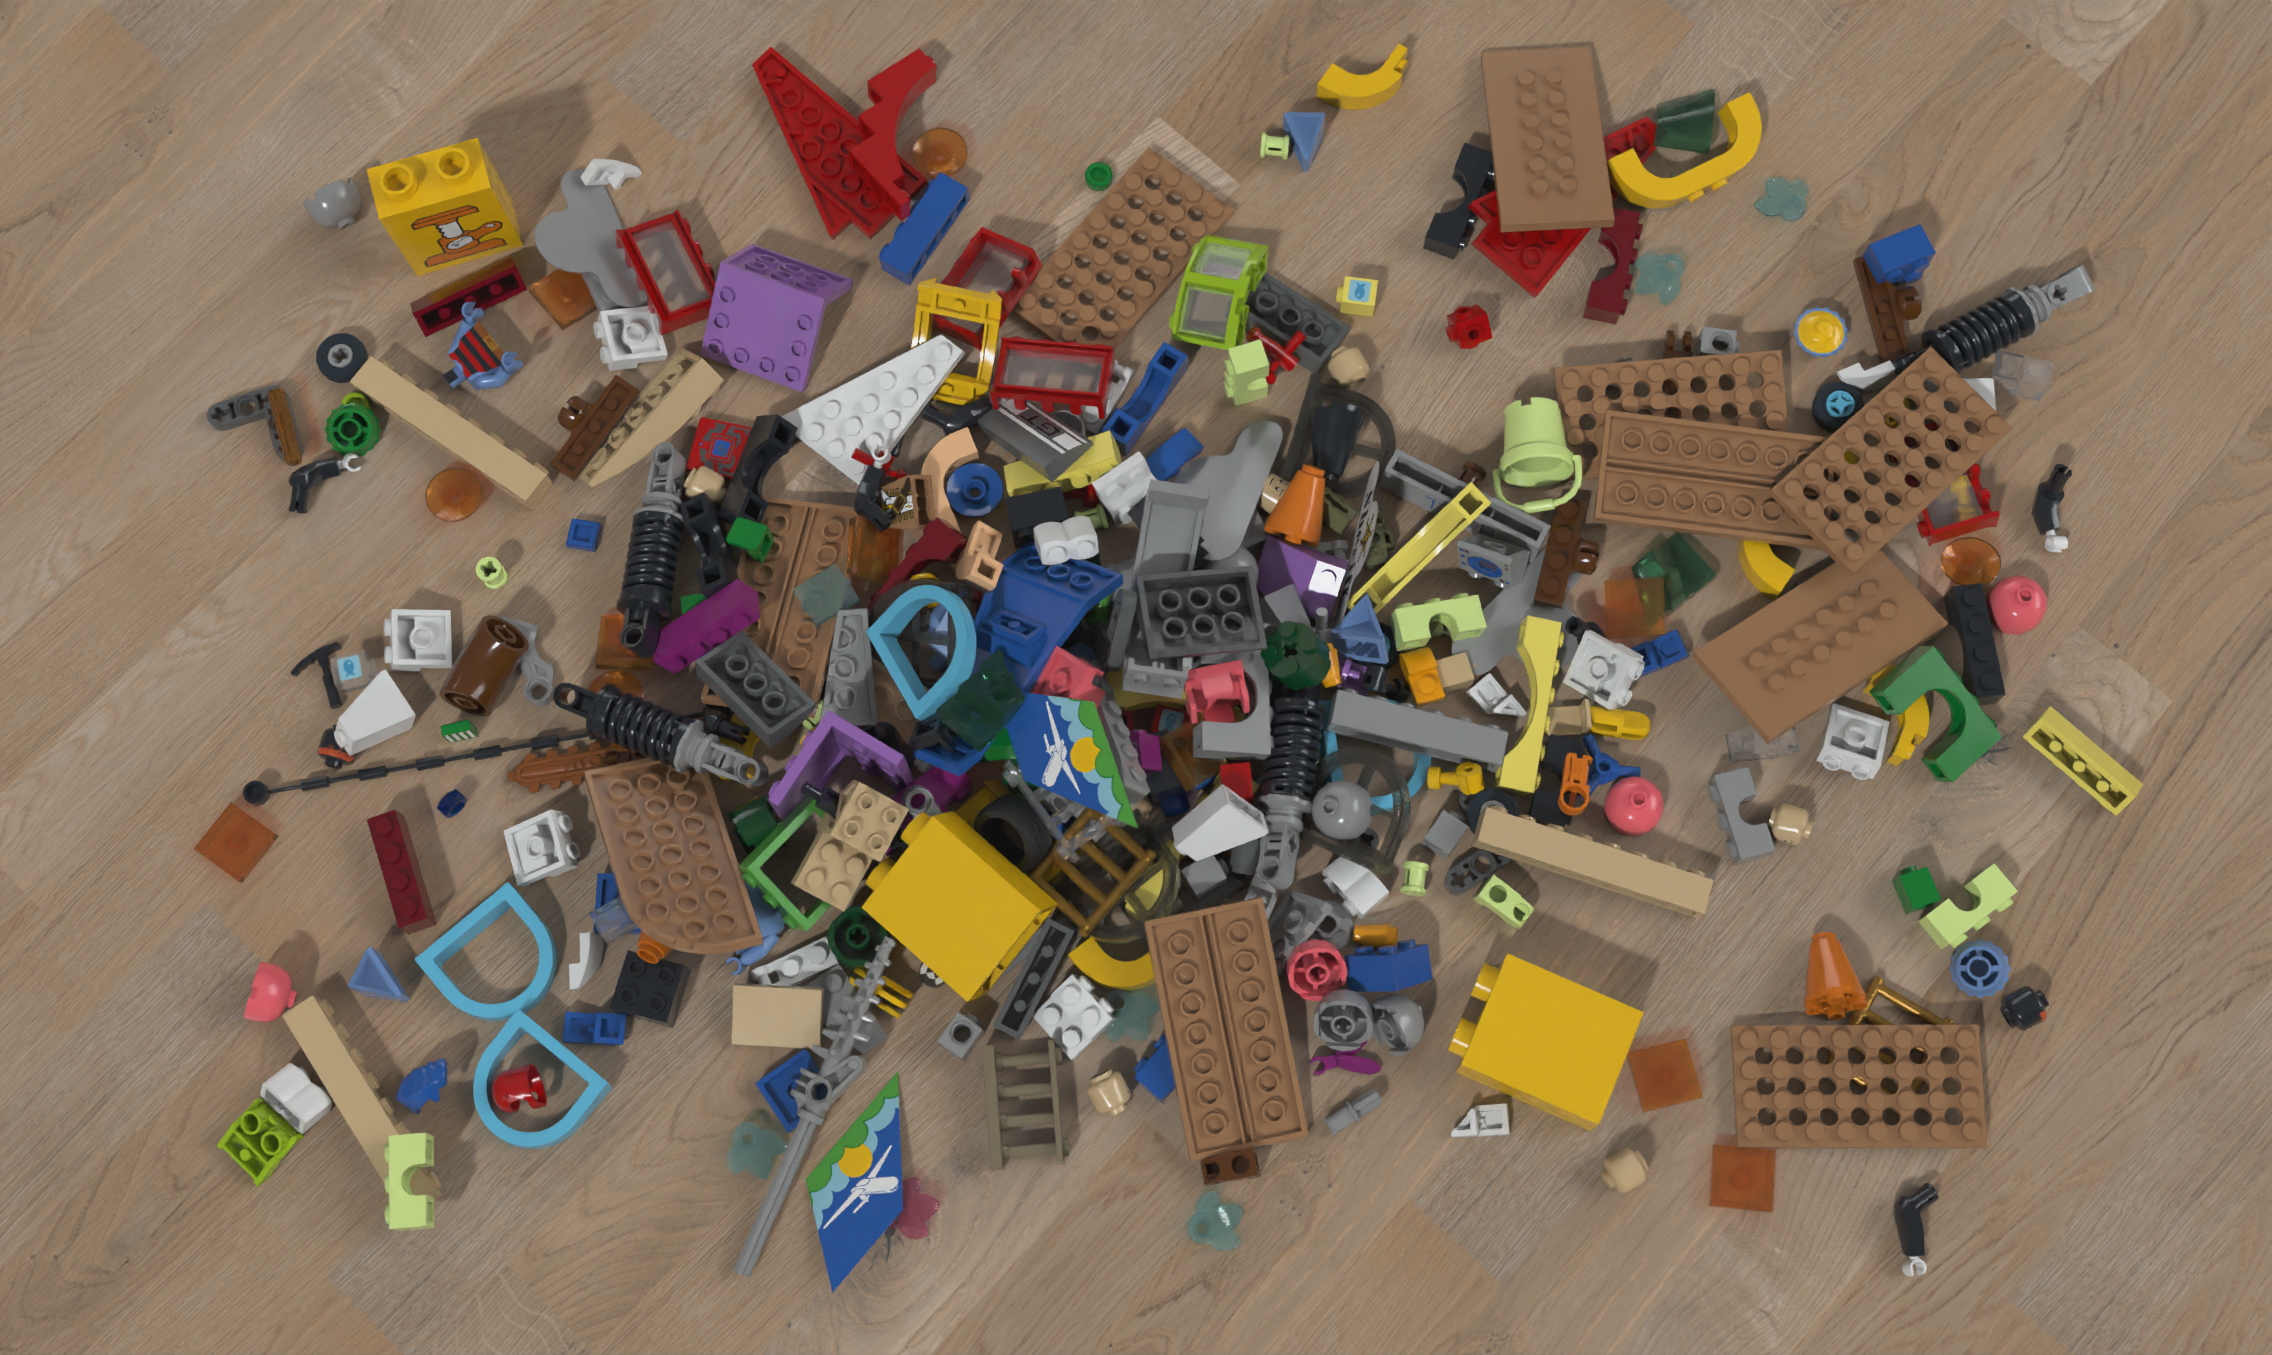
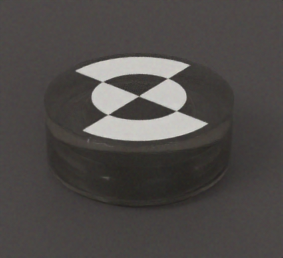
M922 962L919 968V976L922 982L930 988L943 986L945 982Z

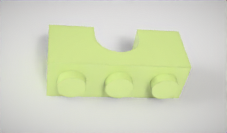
M1261 339L1229 348L1228 359L1224 360L1226 371H1224L1225 382H1223L1227 397L1233 398L1235 406L1267 397L1268 385L1265 377L1269 376V362Z
M1467 593L1457 594L1451 597L1450 600L1441 601L1440 598H1433L1421 605L1413 606V603H1404L1398 605L1389 617L1397 651L1425 646L1431 638L1429 623L1431 622L1444 624L1450 631L1452 641L1480 637L1487 628L1479 596H1468Z
M1995 863L1963 886L1973 900L1971 911L1958 909L1948 898L1918 921L1941 949L1948 945H1951L1953 948L1957 947L1968 938L1965 934L1966 931L1972 927L1977 931L1991 920L1987 916L1995 909L2001 913L2014 903L2010 897L2018 891Z
M428 1133L390 1135L389 1144H386L384 1149L385 1160L389 1162V1175L385 1176V1191L389 1193V1206L385 1208L386 1224H389V1229L395 1231L435 1228L434 1197L415 1195L410 1188V1179L416 1170L434 1166V1136Z

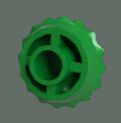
M353 402L347 405L341 404L338 409L332 410L331 416L326 419L327 425L324 430L327 434V441L331 443L333 450L339 451L342 456L348 453L364 456L367 451L373 450L374 444L379 441L378 434L381 431L378 426L379 419L374 416L373 410L367 409L363 404L357 405Z

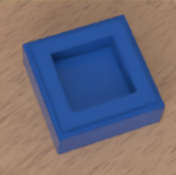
M572 518L566 546L572 549L596 552L601 530L600 522Z

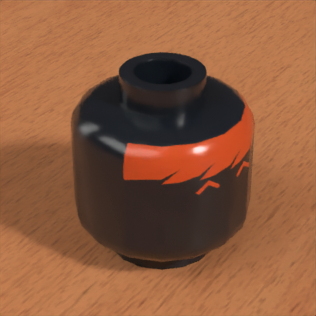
M333 725V728H328L323 732L317 753L325 760V766L342 769L343 765L354 763L357 753L349 756L345 748H341L337 744L334 737L337 725Z
M2023 986L2002 999L2003 1006L2000 1007V1011L2011 1028L2017 1027L2019 1030L2024 1031L2044 1021L2047 1017L2045 1008L2049 1006V1003L2041 990L2035 992L2031 987Z

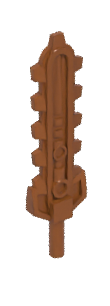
M599 742L590 743L588 750L580 751L578 746H570L565 754H558L556 749L547 750L546 757L537 758L535 753L526 754L525 760L520 762L514 770L507 773V778L509 782H517L522 787H528L530 793L539 792L541 785L550 784L552 790L561 788V783L565 781H571L573 786L582 785L584 771L648 757L635 753L630 748H623L620 744L616 745L611 742L610 746L601 747Z

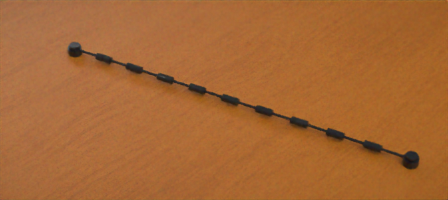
M826 680L824 681V685H823V689H822V693H821V698H822V699H823V697H824V690H825ZM726 707V716L731 715L732 710L729 707ZM703 708V712L682 716L684 718L705 716V708ZM588 733L559 738L556 734L531 739V743L504 748H501V745L474 749L471 754L444 758L443 755L417 759L415 764L386 768L385 765L358 770V774L329 779L328 776L301 780L298 785L271 790L260 781H251L244 787L243 796L250 804L260 806L265 804L270 794L295 789H302L305 792L330 787V783L356 778H359L360 781L387 777L388 773L412 768H417L418 771L444 767L445 762L473 757L477 761L502 756V752L529 747H532L533 750L559 746V742L584 737L594 740L601 737H593Z

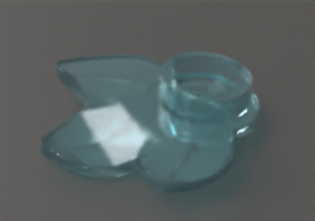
M1780 177L1768 178L1765 182L1767 196L1754 202L1755 208L1766 216L1775 217L1781 215L1787 221H1797L1807 210L1805 199L1808 195V187L1801 179H1796L1789 184Z
M1648 253L1635 261V266L1642 272L1636 282V294L1648 295L1658 292L1664 306L1673 302L1681 291L1679 278L1683 275L1685 269L1683 259L1674 253H1668L1663 256ZM1672 262L1676 265V268L1673 271H1667L1665 265Z
M1123 989L1110 991L1105 999L1113 1007V1001L1120 998L1124 1001V1007L1121 1009L1114 1008L1112 1014L1117 1019L1104 1030L1108 1039L1114 1043L1124 1033L1134 1040H1147L1148 1022L1146 1017L1154 1015L1159 1011V1006L1155 1000L1145 993L1130 995Z
M744 1122L739 1124L733 1131V1146L727 1153V1165L734 1175L746 1168L754 1177L767 1179L772 1169L771 1156L785 1153L787 1147L784 1140L775 1131L761 1130L752 1122ZM746 1132L753 1135V1140L750 1143H744L741 1139L742 1135Z
M1215 1190L1202 1195L1197 1201L1196 1214L1187 1222V1234L1195 1243H1209L1218 1251L1235 1249L1242 1242L1233 1229L1240 1222L1244 1209L1232 1203L1220 1204L1217 1192ZM1198 1223H1205L1208 1230L1205 1234H1199L1196 1231Z

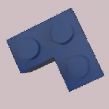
M1921 224L1869 244L1863 258L1877 284L1888 281L1889 283L1894 282L1897 286L1905 282L1909 285L1920 280L1925 269L1930 266V261L1936 252Z
M1414 939L1398 941L1397 946H1382L1378 948L1379 950H1373V946L1355 948L1356 953L1344 956L1348 972V988L1352 991L1396 992L1433 980L1428 944H1415Z

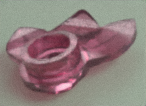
M911 1177L902 1181L903 1210L900 1217L895 1219L888 1227L890 1229H899L905 1237L910 1239H921L929 1235L924 1221L931 1218L940 1207V1202L930 1195L919 1193L920 1179L918 1177Z

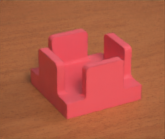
M1056 646L1030 693L1092 701L1097 709L1106 691L1093 685L1092 680L1095 675L1102 678L1104 672L1089 662Z
M1241 660L1189 669L1188 679L1184 685L1185 706L1187 714L1190 716L1191 724L1198 723V712L1203 714L1204 721L1235 723L1232 710L1234 705L1241 704L1243 713H1250L1249 694Z

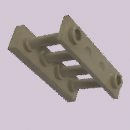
M1048 1040L1049 1051L1002 1055L1001 1052L996 1053L994 1045L982 1046L989 1157L992 1171L1005 1170L1004 1162H1009V1158L1057 1154V1162L1061 1165L1065 1164L1064 1157L1070 1156L1068 1138H1063L1057 1072V1066L1063 1065L1061 1047L1055 1046L1054 1040ZM1050 1063L1051 1081L1015 1085L998 1083L997 1071H1003V1067ZM1052 1093L1053 1112L1006 1116V1113H1000V1101H1005L1006 1097ZM1054 1124L1056 1142L1008 1146V1143L1003 1144L1002 1131H1007V1128Z

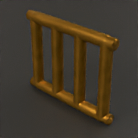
M1086 807L1027 877L1058 903L1057 908L1079 927L1080 935L1086 938L1149 866L1157 854L1149 848L1145 850L1105 814ZM1091 819L1138 859L1127 873L1081 833ZM1072 842L1118 881L1107 896L1061 855ZM1053 864L1099 904L1088 918L1042 878Z
M1874 976L1865 991L1867 1007L1855 1010L1847 1025H1861L1863 1020L1871 1025H1895L1869 1010L1877 995L1928 1025H1953L1955 1022L1948 1017L1940 1018L1884 985L1885 981L1881 977ZM1912 1048L1922 1054L1918 1064H1923L1926 1059L1924 1051L1920 1048ZM1879 1050L1878 1057L1882 1063L1892 1064L1895 1058ZM1832 1052L1827 1058L1825 1064L1832 1063L1834 1059ZM1915 1078L1911 1083L1912 1090L1915 1093L1923 1082L1921 1078ZM1851 1079L1852 1082L1866 1089V1084L1862 1079ZM1880 1084L1881 1090L1885 1094H1895L1893 1091L1889 1090L1888 1088Z

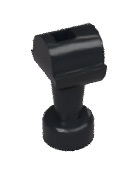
M1367 665L1361 687L1363 690L1386 692L1389 699L1398 703L1404 702L1410 694L1409 684L1398 678L1391 680V671L1389 669L1376 665Z

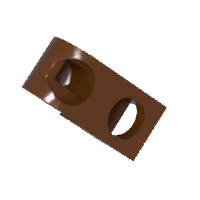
M1253 1147L1200 1160L1204 1185L1261 1177L1256 1149Z

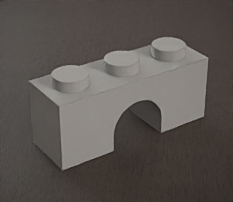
M1744 767L1714 775L1709 781L1710 785L1707 786V792L1711 802L1716 803L1719 812L1716 813V820L1720 830L1725 831L1728 840L1725 841V848L1729 858H1733L1735 865L1770 857L1776 850L1767 823L1758 825L1747 824L1741 819L1738 812L1739 804L1752 801L1757 795L1749 768Z

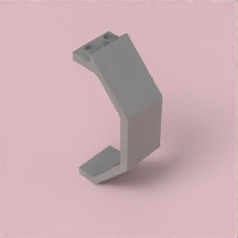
M1151 479L1146 494L1130 590L1133 588L1136 576L1193 571L1203 514L1209 499L1210 488ZM1135 611L1123 657L1122 690L1182 699L1183 688L1188 679L1189 667L1183 666V657L1160 660L1148 659Z

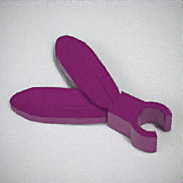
M1367 1040L1361 1043L1360 1048L1356 1050H1337L1335 1055L1326 1057L1316 1056L1309 1062L1312 1064L1315 1061H1319L1323 1064V1070L1315 1071L1314 1076H1320L1325 1071L1337 1067L1359 1074L1372 1075L1380 1072L1381 1066L1372 1059L1354 1056L1368 1042Z

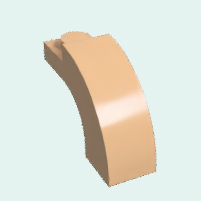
M977 521L973 525L966 547L960 552L956 565L957 579L982 593H988L996 588L1003 564L996 561L995 556L1003 534L983 522Z

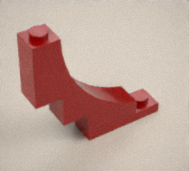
M919 48L867 81L868 98L875 105L858 115L859 132L866 140L849 150L850 167L900 221L910 216L911 199L904 190V172L896 152L898 130L905 114L914 101L926 89L936 83V63L931 56H926Z

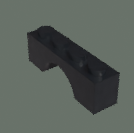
M1464 143L1452 177L1461 186L1465 200L1452 211L1435 213L1425 236L1423 249L1453 260L1458 250L1464 251L1469 237L1465 235L1468 227L1473 228L1477 219V215L1468 206L1472 201L1487 194L1488 189L1484 188L1486 181H1492L1494 178L1491 152L1468 143Z
M778 414L756 417L719 510V518L732 526L737 517L761 524L769 504L762 495L764 479L771 466L780 457L789 452L798 429L796 426Z
M704 492L680 504L685 527L694 539L702 559L703 567L697 569L696 573L701 593L708 599L739 578L730 544L726 541L728 535L724 520L718 517L720 508Z
M1982 583L1953 586L1944 596L1949 624L1953 625L1957 630L1962 645L1964 662L1962 684L1968 692L1972 693L1979 700L1980 705L1996 704L2006 693Z

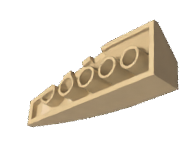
M680 348L641 391L639 396L642 400L635 409L630 407L624 415L627 421L618 429H613L608 436L609 445L607 448H601L597 451L578 478L589 486L594 487L643 459L657 445L669 439L690 418L695 417L700 412L701 405L718 392L719 385L724 379L703 358Z

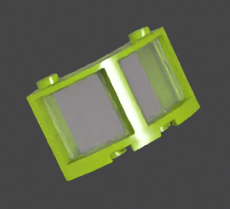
M1205 235L1199 243H1195L1192 256L1181 282L1175 313L1173 312L1169 319V328L1172 329L1171 339L1224 350L1242 345L1244 343L1246 323L1250 310L1249 305L1246 304L1247 297L1250 291H1256L1260 280L1267 272L1269 246Z

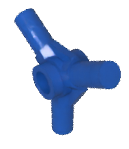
M1593 734L1582 738L1589 755L1593 759L1589 766V779L1587 781V785H1590L1589 798L1598 785L1602 786L1616 780L1617 776L1640 777L1641 767L1619 765L1617 760L1605 752L1601 753ZM1578 793V796L1584 800L1582 795Z

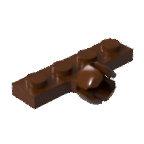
M1863 256L1855 258L1853 265L1880 362L1882 364L1890 360L1892 363L1911 353L1903 323L1917 319L1921 314V300L1914 299L1915 296H1919V293L1913 286L1896 288L1888 281L1877 284Z
M615 375L594 403H587L579 396L571 397L566 402L569 404L568 407H562L558 415L559 424L569 430L571 435L551 461V467L575 482L639 395V389L618 375Z
M1570 499L1567 503L1556 506L1535 591L1534 604L1562 609L1571 575L1575 573L1592 575L1597 567L1595 565L1599 558V544L1596 541L1585 540L1580 537L1587 501Z

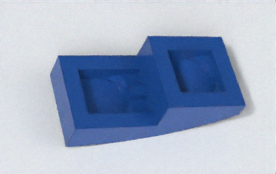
M1184 428L1155 450L1146 459V462L1156 480L1167 481L1178 474L1183 465L1201 454L1204 446Z
M1676 629L1655 640L1645 641L1630 648L1644 656L1642 660L1645 662L1640 677L1690 657L1683 639Z
M566 1011L562 1043L623 1045L626 1015Z

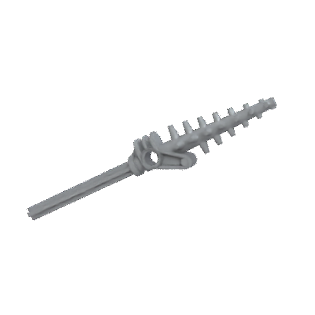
M885 936L881 945L876 946L877 954L873 962L867 961L865 963V967L869 970L864 980L855 979L854 984L860 987L856 997L844 996L843 1000L851 1005L848 1013L834 1012L833 1017L842 1022L839 1031L823 1029L822 1034L834 1041L831 1048L817 1045L812 1046L811 1050L825 1059L818 1074L801 1068L800 1072L802 1075L799 1080H795L798 1084L789 1093L796 1100L797 1115L801 1118L733 1271L740 1275L750 1277L817 1124L822 1126L825 1120L823 1117L825 1110L829 1111L830 1106L868 1068L867 1061L863 1057L854 1055L849 1057L855 1040L866 1043L870 1041V1037L861 1032L860 1027L863 1021L874 1024L876 1018L867 1013L870 1003L879 1005L881 999L875 996L874 992L878 984L884 986L886 980L881 975L885 966L889 967L891 965V961L888 958L892 948H895L897 943L889 937ZM821 1084H825L828 1088L827 1096L823 1100H819L816 1095L817 1088Z

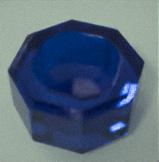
M457 789L451 790L440 799L437 809L445 817L451 818L465 807L467 798Z
M1179 794L1161 802V808L1165 817H1179L1190 809V803L1185 794Z

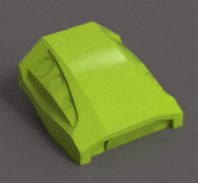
M261 1097L255 1099L251 1106L232 1123L217 1144V1147L220 1150L224 1149L255 1180L253 1183L256 1186H260L271 1176L282 1159L304 1136L289 1125L283 1116L272 1109Z

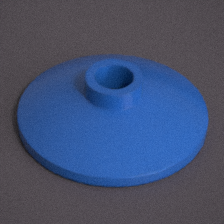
M969 463L959 467L950 476L946 487L947 498L952 508L959 514L971 518L982 517L994 511L1000 504L1003 496V484L998 473L991 467L981 463ZM974 490L981 492L980 496L976 498L970 494Z

